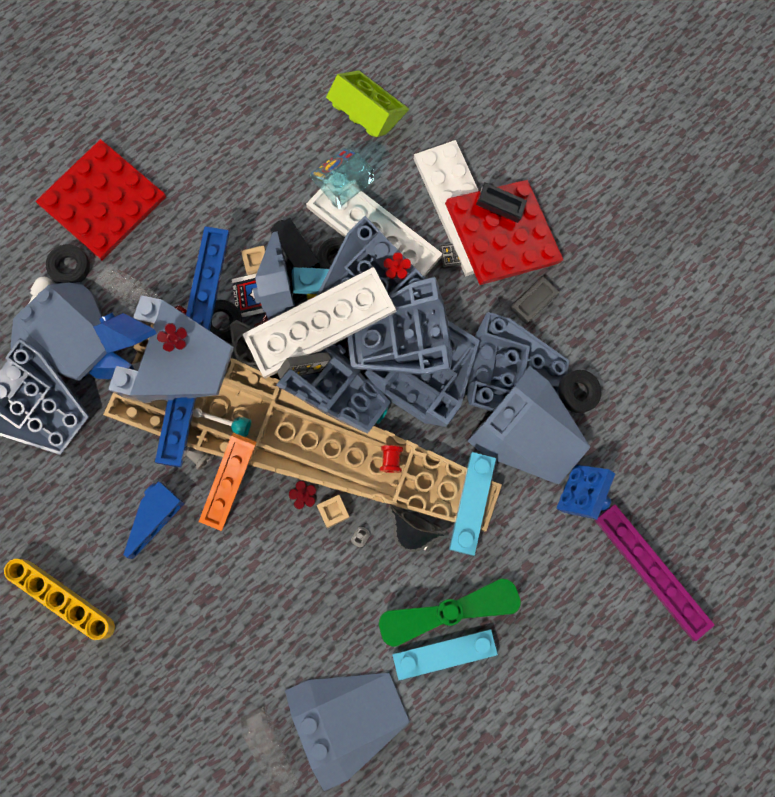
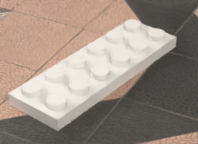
M456 140L414 154V161L450 243H453L466 277L474 274V271L445 202L448 198L479 190Z
M337 172L330 177L306 204L310 211L344 237L366 216L400 253L410 260L411 264L424 277L442 257L443 253Z
M373 267L242 335L262 376L266 379L278 372L286 358L315 354L397 311Z

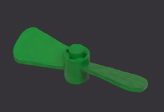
M499 579L458 600H444L438 606L386 611L379 619V628L383 641L389 646L396 647L442 624L453 626L465 618L514 614L519 610L521 600L515 585L510 580Z

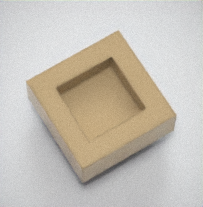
M264 245L241 251L247 275L257 273L265 253Z
M340 495L317 505L327 529L350 518Z

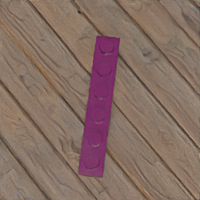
M615 504L602 513L597 520H594L692 641H697L715 626Z

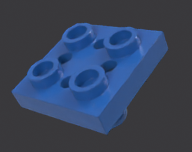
M575 465L569 475L556 509L563 513L597 520L601 510H607L611 504V499L607 494L615 473L609 469Z

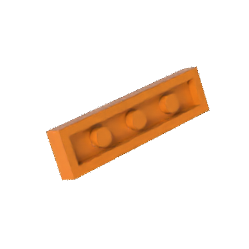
M233 432L199 519L200 523L220 531L223 530L257 444L256 441Z

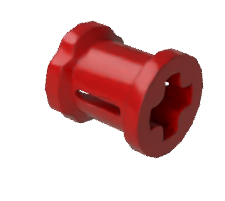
M381 446L383 465L380 467V472L402 473L400 453L403 452V447Z

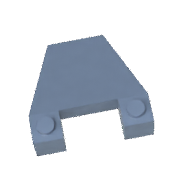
M278 232L272 233L255 276L257 288H253L256 304L261 303L263 312L267 314L268 321L295 307Z
M141 295L133 318L155 329L157 334L159 331H165V325L168 323L175 324L176 330L180 327L185 328L187 331V336L184 338L186 346L179 350L174 345L173 351L168 352L163 349L164 342L157 340V334L151 336L139 370L116 366L108 390L123 398L143 403L163 399L168 401L182 397L197 398L219 395L234 347L164 300Z

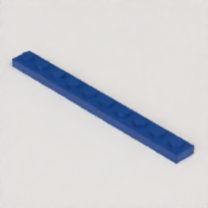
M205 226L186 316L210 331L229 239V230ZM182 397L168 400L155 458L156 464L182 468L196 398Z

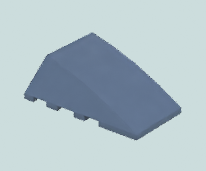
M333 344L317 352H328L331 357L330 362L321 373L299 376L290 369L277 383L276 386L320 412L367 434L391 403L370 379H365L360 373L361 369L351 367L350 360L344 355L346 351L340 344L337 346Z

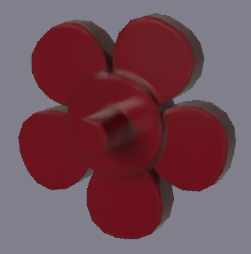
M168 323L165 325V331L158 332L157 340L164 342L163 349L165 351H173L174 345L177 349L182 350L186 346L184 338L187 336V331L183 327L176 330L175 324Z
M304 481L296 483L297 490L292 489L289 491V498L292 500L297 499L294 502V507L297 509H303L305 504L308 507H312L316 502L315 498L311 496L316 494L315 486L309 485L306 488Z

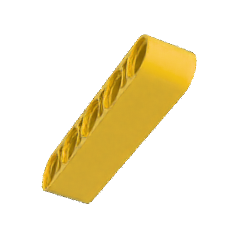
M13 559L6 564L4 574L10 582L93 640H102L113 635L115 624L109 616L31 561ZM20 565H23V575L18 577L17 569ZM42 578L44 587L41 591H38L36 584ZM62 592L64 602L59 606L56 602V597ZM79 607H82L85 611V615L81 620H78L76 616V611ZM100 621L105 624V631L102 635L96 631V626Z

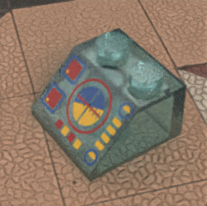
M342 148L312 171L309 177L339 209L373 182V168L358 152Z

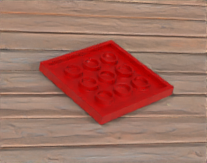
M100 139L35 202L103 261L166 198V195Z
M528 180L497 187L527 200L519 223L477 206L476 202L480 191L448 198L445 202L479 285L553 266L563 261V257Z

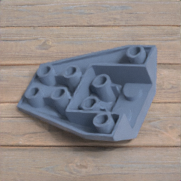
M364 216L347 233L316 296L373 267L389 296L413 282L425 280L426 278L412 264L406 270L408 273L406 278L399 279L397 275L394 279L388 278L386 276L388 269L384 267V261L387 258L393 260V254L400 253V251Z
M487 312L475 335V338L480 341L465 390L469 405L494 411L529 366L547 379L558 395V386L561 379L568 372L569 360L510 318Z
M19 338L5 357L8 361L0 370V436L61 455L89 418V414L44 355Z
M529 366L514 384L515 386L467 441L482 454L496 458V461L559 485L590 449V446L550 382Z

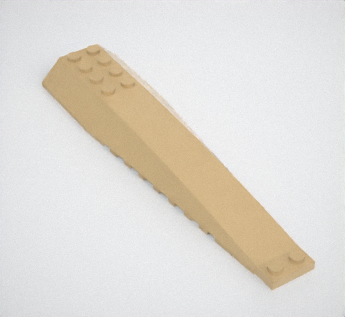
M149 338L134 345L137 354L132 364L142 361ZM230 358L219 395L197 397L195 400L194 409L199 408L204 413L234 421L238 417L251 419V428L246 438L256 441L257 444L248 465L455 523L467 472L466 467L434 452L427 451L417 444L399 438L395 434L373 426L368 434L348 426L276 386L280 380L272 377L265 379L259 370L233 358ZM113 393L103 415L160 436L168 401L163 399L143 403L126 399ZM192 415L186 446L223 457L233 431L229 425L204 417L196 418ZM381 446L403 447V452L400 453L402 473L380 472V467L383 465ZM491 481L480 529L484 532L487 531L502 484Z

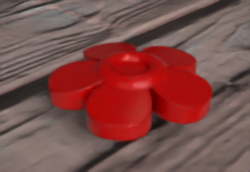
M394 253L393 260L387 258L384 261L383 265L388 269L386 276L390 279H394L396 275L399 279L406 278L408 275L406 270L411 267L410 260L403 259L401 253Z

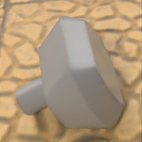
M358 527L351 538L352 543L357 547H363L370 536V532L364 527Z

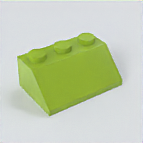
M361 71L337 74L326 96L332 102L334 108L344 111L349 115L351 121L366 128V132L373 137L386 135L409 111L408 107Z

